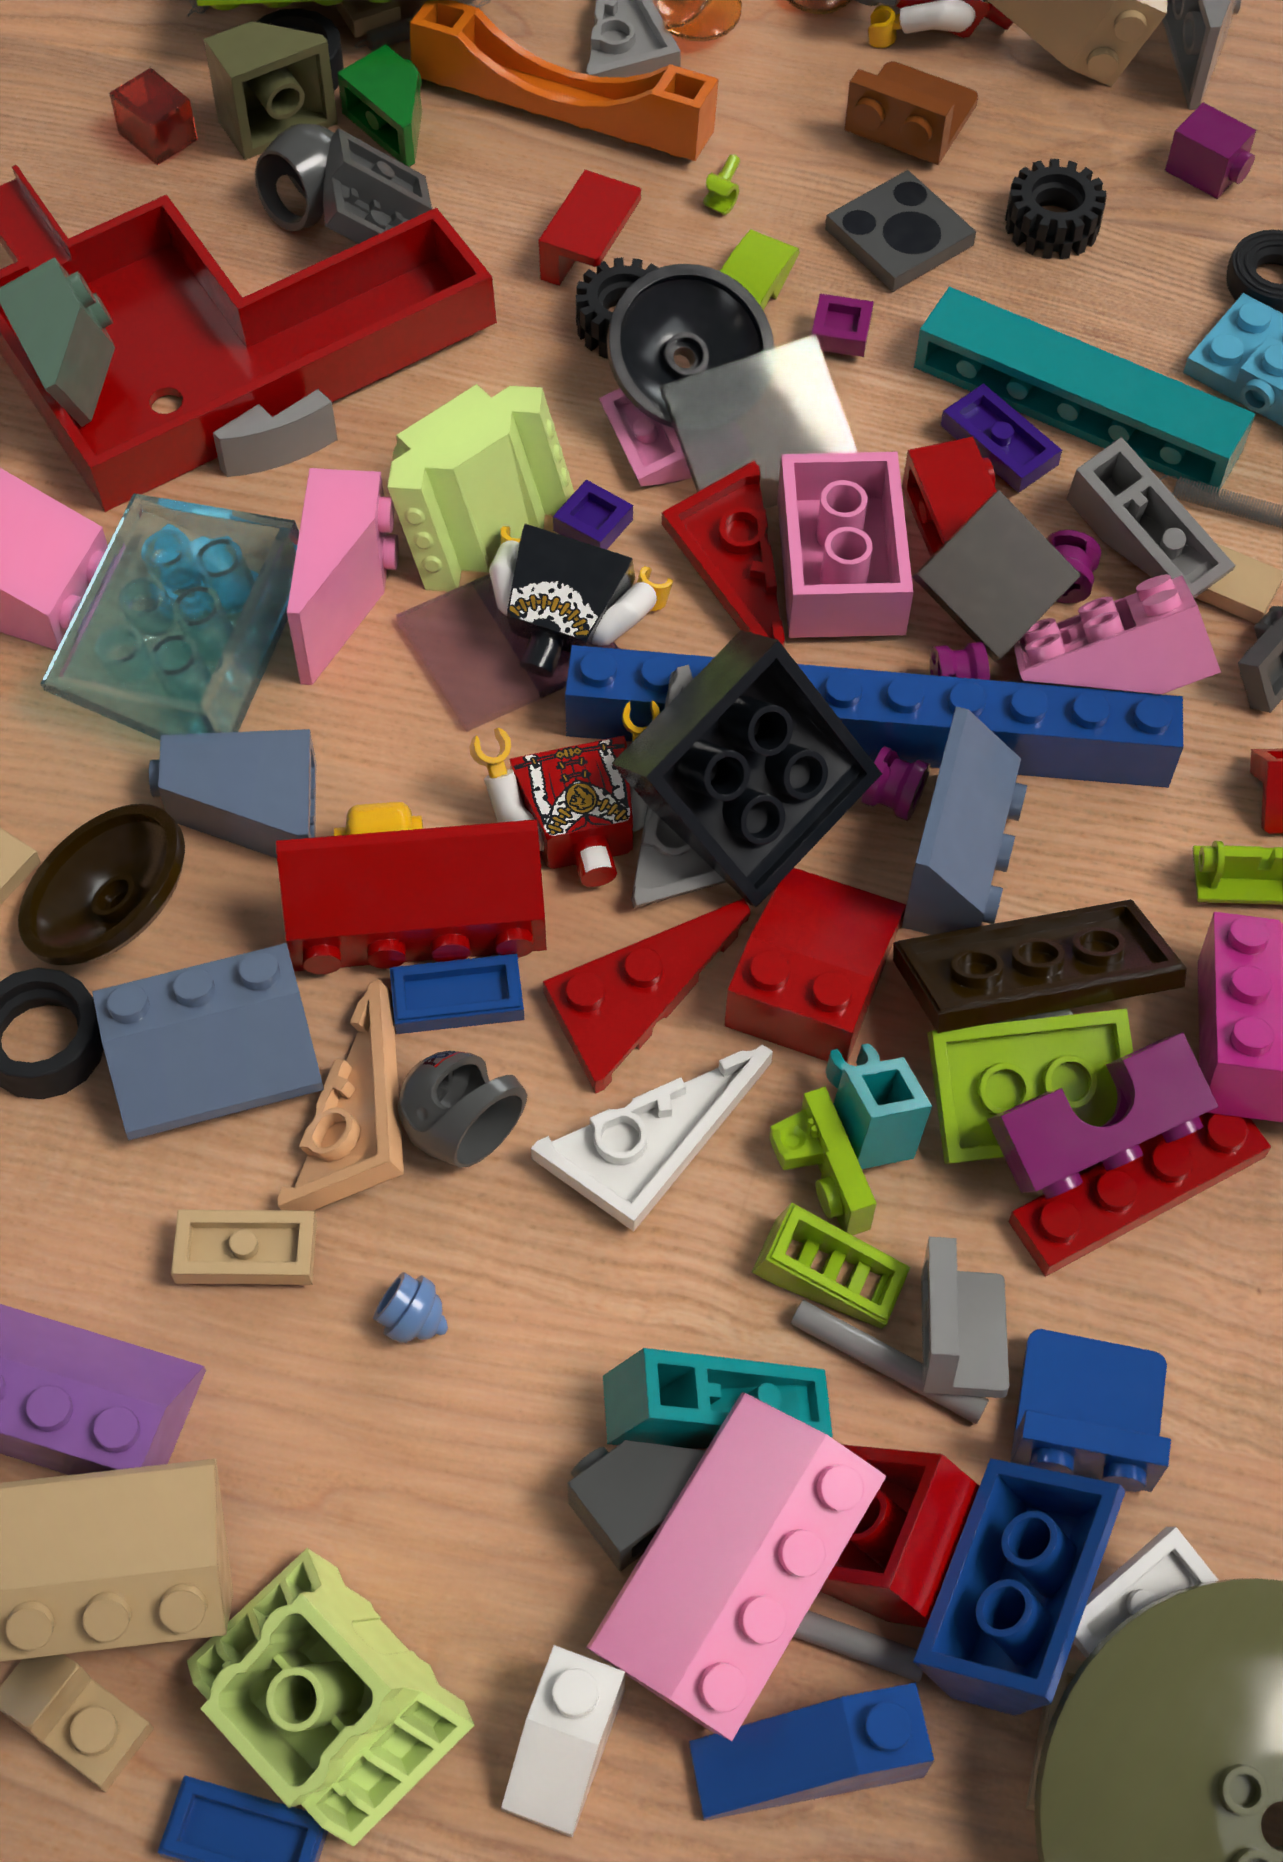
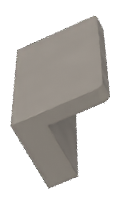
M929 1237L921 1274L923 1393L1004 1398L1007 1396L1009 1389L1005 1279L1001 1274L957 1271L956 1238Z

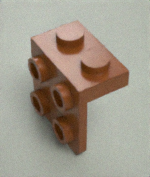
M898 62L886 63L878 75L858 68L849 82L844 131L939 165L976 108L978 94L973 89Z

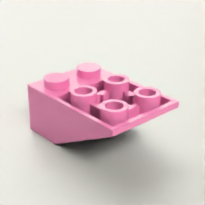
M1159 575L1150 578L1135 588L1137 593L1113 601L1112 597L1092 600L1078 609L1079 615L1056 623L1054 618L1037 621L1014 645L1019 673L1023 681L1164 694L1221 673L1198 605L1182 575L1171 579L1170 575Z

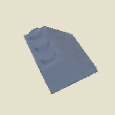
M957 706L955 708L915 862L902 928L931 935L981 926L982 922L988 924L995 923L1003 888L991 885L994 870L1007 872L1015 836L1004 833L1007 819L1019 821L1027 790V785L1016 783L1021 758L969 709Z
M287 943L92 991L101 1041L128 1141L324 1090Z

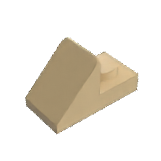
M63 1654L22 1659L0 1687V1711L105 1793L154 1730L153 1726L146 1719L99 1685L79 1664Z

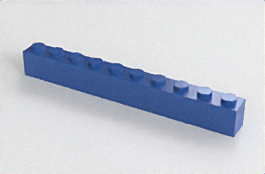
M572 645L565 691L566 736L593 739L625 736L626 741L633 742L632 733L627 731L622 721L623 710L627 703L630 701L631 710L629 716L631 722L637 727H647L652 722L653 717L651 700L655 701L658 705L660 713L665 709L671 672L675 671L677 667L689 664L694 679L714 657ZM797 664L873 762L880 750L886 746L895 751L899 759L910 763L919 759L930 763L932 768H940L956 706L969 709L1021 758L1017 775L1169 788L1184 747L1183 696Z

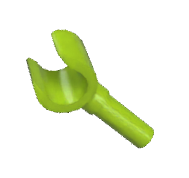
M729 155L721 172L718 175L710 173L706 178V187L710 191L704 198L703 205L724 215L732 210L739 194V186L731 182L740 163L737 155Z

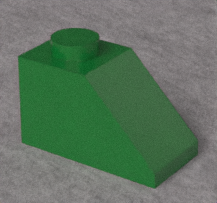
M385 44L337 72L342 114L396 160L410 167L415 164L422 116L420 93L422 80L418 69L410 60L403 59Z

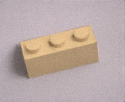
M216 1459L0 1483V1662L226 1635L233 1599V1588Z

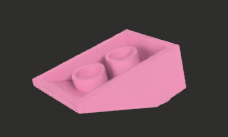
M309 468L287 607V617L300 684H314L384 594L387 569H397L399 539L397 534H389L393 531L394 504L391 497L384 496L381 472Z

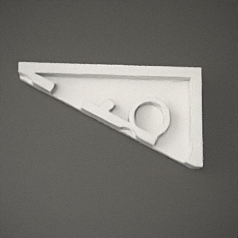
M763 1044L751 1051L741 1050L719 1060V1067L685 1083L680 1077L633 1098L631 1103L624 1108L608 1109L590 1117V1125L551 1142L549 1136L542 1138L531 1147L532 1160L634 1232L772 1063L773 1051Z

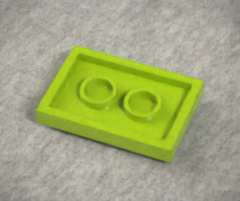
M1127 1008L985 1024L937 1033L936 1030L928 1032L944 1164L1004 1157L987 1119L1045 1092L1060 1088L1063 1089L1072 1110L1082 1121L1097 1127L1105 1124L1113 1115L1117 1105L1116 1086L1106 1064L1133 1052Z

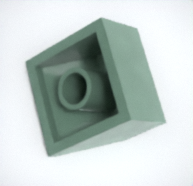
M54 257L0 287V305L45 390L82 427L92 421L115 350V345L105 329L113 324V321L96 293L92 294L81 274L76 271L69 275Z

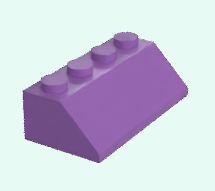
M0 1304V1454L67 1475L168 1464L206 1369L203 1365Z

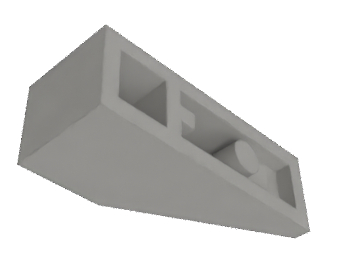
M1122 437L1076 469L1066 500L1103 542L1152 578L1159 575H1170L1171 579L1182 575L1193 597L1196 598L1233 571L1236 565Z

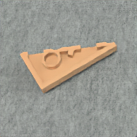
M379 979L368 984L365 995L355 1008L350 1024L358 1033L347 1060L335 1059L323 1086L324 1090L321 1091L316 1103V1115L306 1128L299 1145L307 1154V1158L294 1188L282 1187L279 1193L278 1207L281 1210L314 1211L404 1174L401 1121L398 1113L399 1089L392 992Z

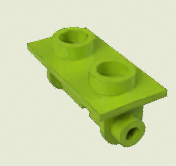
M1214 841L1212 846H1193L1197 902L1283 905V847L1227 846L1222 841Z

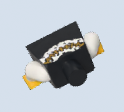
M525 524L523 527L521 539L511 538L509 526L501 528V545L489 569L497 608L507 616L512 633L529 639L520 666L533 674L547 678L553 677L562 651L571 653L572 645L590 647L610 645L641 621L649 611L663 609L666 606L673 584L671 578H668L667 582L663 584L650 582L649 578L652 569L644 566L639 572L637 583L633 585L635 580L633 558Z

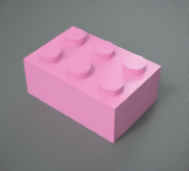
M898 452L781 454L777 502L788 637L906 635L913 598V583Z

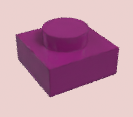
M820 293L811 332L810 349L864 357L874 301Z

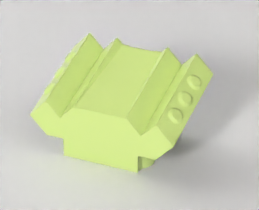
M476 384L396 435L397 444L393 451V461L391 462L387 488L425 590L458 592L461 571L489 573L490 563H492L501 545V528L503 526L510 527L511 538L521 539L525 524L544 529L545 515L554 516L574 493L570 474L542 387L509 386L493 397H490Z
M306 1548L229 1620L226 1635L211 1637L187 1660V1665L193 1685L207 1699L200 1709L288 1808L302 1805L323 1829L354 1847L475 1725L465 1702L438 1684L431 1665L420 1659L380 1620L381 1617L373 1609L370 1601L345 1586L338 1567Z

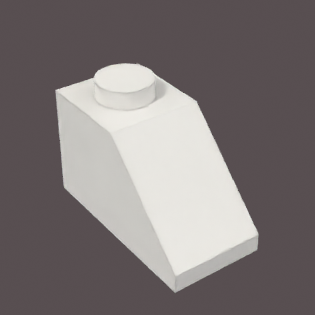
M553 1646L525 1721L501 1806L502 1811L573 1838L625 1692V1671L558 1646Z

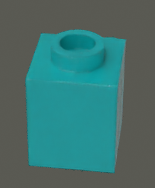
M867 1043L861 1045L856 1061L857 1066H853L843 1059L838 1049L831 1050L825 1072L829 1082L837 1088L833 1104L861 1169L914 1159L932 1105L905 1058L880 1061L878 1052Z

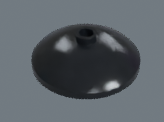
M674 264L646 273L624 292L613 311L608 326V359L620 389L641 412L653 420L672 428L688 431H706L717 429L736 421L746 414L759 400L772 374L774 340L770 324L763 309L753 295L739 282L710 267L695 264ZM682 355L686 357L690 367H679L674 361V356Z

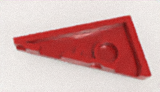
M754 460L663 511L662 526L741 630L777 639L784 647L785 636L777 601V582L772 549L768 540V522L761 493L760 468Z
M744 898L543 981V993L595 1094L606 1089L612 1082V1073L635 1047L640 1049L652 1036L656 1023L663 1018H667L699 982L700 972L719 951L724 953L738 937L740 927L748 921L751 915V910Z

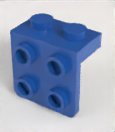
M1044 1329L1033 1331L1026 1342L1010 1462L1120 1484L1127 1492L1142 1490L1152 1492L1169 1466L1171 1446L1170 1438L1160 1437L1167 1370L1165 1358L1156 1351Z

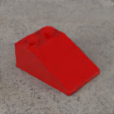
M793 868L777 885L747 941L727 990L724 1026L827 1062L831 1050L838 1049L843 1059L848 1063L907 904Z

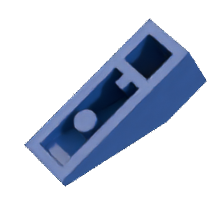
M916 1682L843 1696L749 1723L739 1728L732 1741L716 1733L689 1741L703 1821L924 1778L934 1762Z

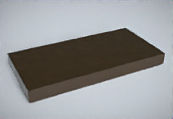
M1131 899L893 942V962L937 1033L1183 988L1186 981L1187 968Z

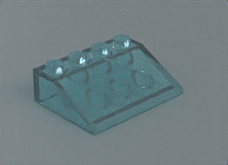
M133 493L40 683L44 691L158 740H161V735L238 732L288 620L287 607L299 538V530L295 520Z

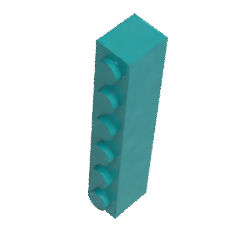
M950 286L919 331L914 368L970 392L984 383L1017 412L1104 449L1122 437L1149 468L1165 475L1177 477L1178 480L1182 477V479L1187 478V482L1189 479L1190 482L1193 480V483L1196 481L1195 486L1197 482L1198 486L1200 482L1201 486L1203 483L1204 486L1207 484L1206 489L1210 485L1209 490L1211 486L1212 490L1214 486L1215 490L1217 487L1219 490L1224 485L1243 452L1256 414Z

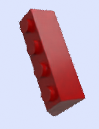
M537 819L276 841L285 936L294 972L308 971L314 974H329L343 967L367 965L380 969H390V967H398L404 962L426 960L444 962L467 959L473 956L517 954L519 958L530 954L532 951L547 950Z

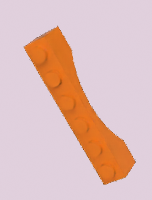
M427 0L410 21L411 62L418 69L421 79L431 81L436 85L451 87L480 96L485 100L504 103L524 109L532 114L544 115L573 124L578 128L597 131L620 138L628 143H637L669 153L674 157H683L696 161L714 132L719 78L671 64L650 73L630 77H597L573 72L547 62L518 45L497 28L478 7L454 0Z

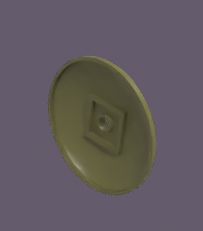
M1260 1578L1225 1579L1198 1584L1171 1593L1130 1616L1096 1646L1081 1664L1065 1689L1051 1719L1043 1744L1036 1779L1034 1810L1039 1862H1283V1845L1271 1847L1264 1839L1261 1830V1820L1266 1809L1276 1802L1283 1801V1581Z

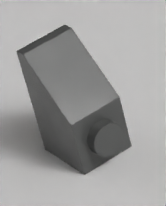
M625 1440L610 1452L605 1447L592 1451L573 1468L571 1475L574 1478L567 1483L569 1505L620 1572L643 1555L706 1451Z

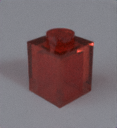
M152 68L147 69L109 92L118 133L156 165H159L198 140L190 99Z

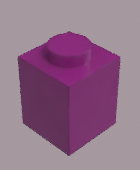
M1203 102L1175 130L1165 171L1218 199L1233 182L1240 184L1248 175L1255 160V155L1250 153L1257 130Z

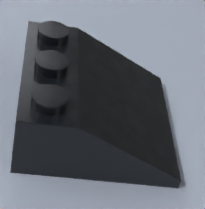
M740 630L612 762L614 767L648 807L742 898L754 907H757L882 775L881 771L780 641Z

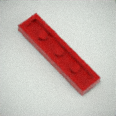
M1204 1113L1199 1116L1203 1128L1169 1143L1165 1142L1162 1134L1150 1138L1139 1144L1143 1152L1141 1157L1109 1171L1105 1170L1102 1163L1080 1175L1083 1181L1081 1185L1049 1199L1042 1195L1012 1211L1008 1222L1046 1277L1264 1159L1271 1145L1251 1118Z

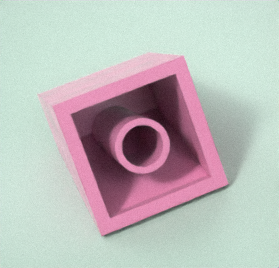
M0 468V632L61 651L71 632L78 631L86 617L87 606L97 589L104 587L108 583L113 571V556L109 552L103 527Z

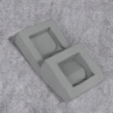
M319 389L274 417L258 404L213 432L220 469L227 477L248 475L284 466L313 454L338 440L332 402Z

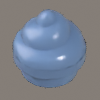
M402 1272L382 1297L373 1316L375 1321L385 1326L384 1335L400 1343L410 1342L415 1337L420 1340H427L436 1334L444 1335L448 1330L447 1321L442 1315V1301L436 1294L435 1284L422 1275L414 1279L405 1272Z

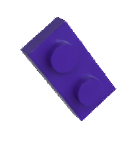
M984 383L943 410L941 427L957 440L973 437L982 458H989L994 472L1018 493L1059 465L1062 449Z

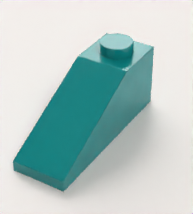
M643 1348L603 1375L607 1444L619 1445L625 1440L689 1449L708 1448L741 1393H747L827 1434L831 1438L833 1437L825 1369Z

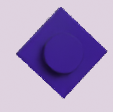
M586 479L553 516V531L607 550L633 521V505Z

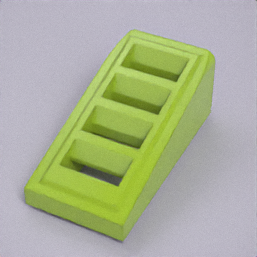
M791 1202L776 1218L752 1273L778 1287L882 1329L887 1325L911 1267ZM792 1239L803 1243L796 1260L786 1255ZM818 1250L829 1254L821 1273L810 1268ZM844 1261L854 1264L846 1286L836 1282ZM870 1271L880 1275L871 1300L860 1295Z

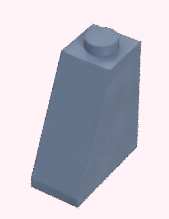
M310 729L161 735L160 759L150 760L149 763L150 791L152 797L161 796L165 812L177 824L277 858V840L316 837L317 763Z

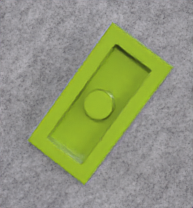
M825 1086L806 1092L803 1095L800 1112L770 1127L769 1139L775 1155L783 1170L818 1164L822 1175L821 1179L816 1180V1192L828 1219L837 1217L841 1229L852 1236L871 1229L877 1203Z

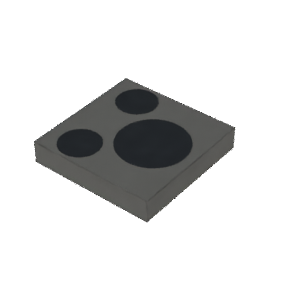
M909 170L902 172L826 215L825 230L892 292L974 246L976 230Z

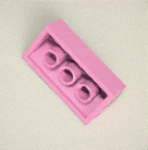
M741 1393L586 1648L615 1668L625 1671V1674L707 1730L732 1741L885 1480L886 1475L827 1434L747 1393Z

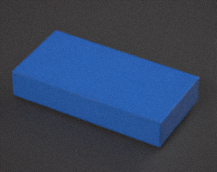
M517 954L390 967L396 1034L525 1020Z
M184 1775L157 1853L161 1857L177 1862H319L328 1831L323 1829L305 1810L295 1807L288 1808L285 1804Z

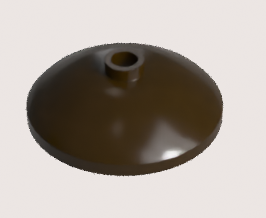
M131 804L102 813L73 831L47 856L32 877L25 891L18 915L19 933L25 946L39 959L49 964L74 965L106 957L139 936L165 908L181 876L185 855V840L182 830L176 821L157 806Z

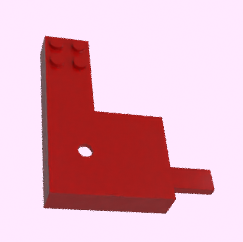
M17 165L12 166L16 179L0 185V243L14 262L0 269V287L55 257L69 275L76 271L81 274L92 294L96 293L113 321V324L105 329L115 345V350L92 421L81 427L45 390L0 305V354L105 512L218 458L213 432L258 404L274 417L317 389L331 402H334L497 323L492 275L437 207L250 295L242 297L167 194L68 238ZM174 395L183 400L181 406L171 413L162 414L152 409L153 403L162 396Z

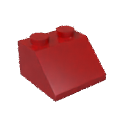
M843 1445L885 1474L886 1478L820 1589V1592L887 1622L926 1628L979 1485L943 1454Z

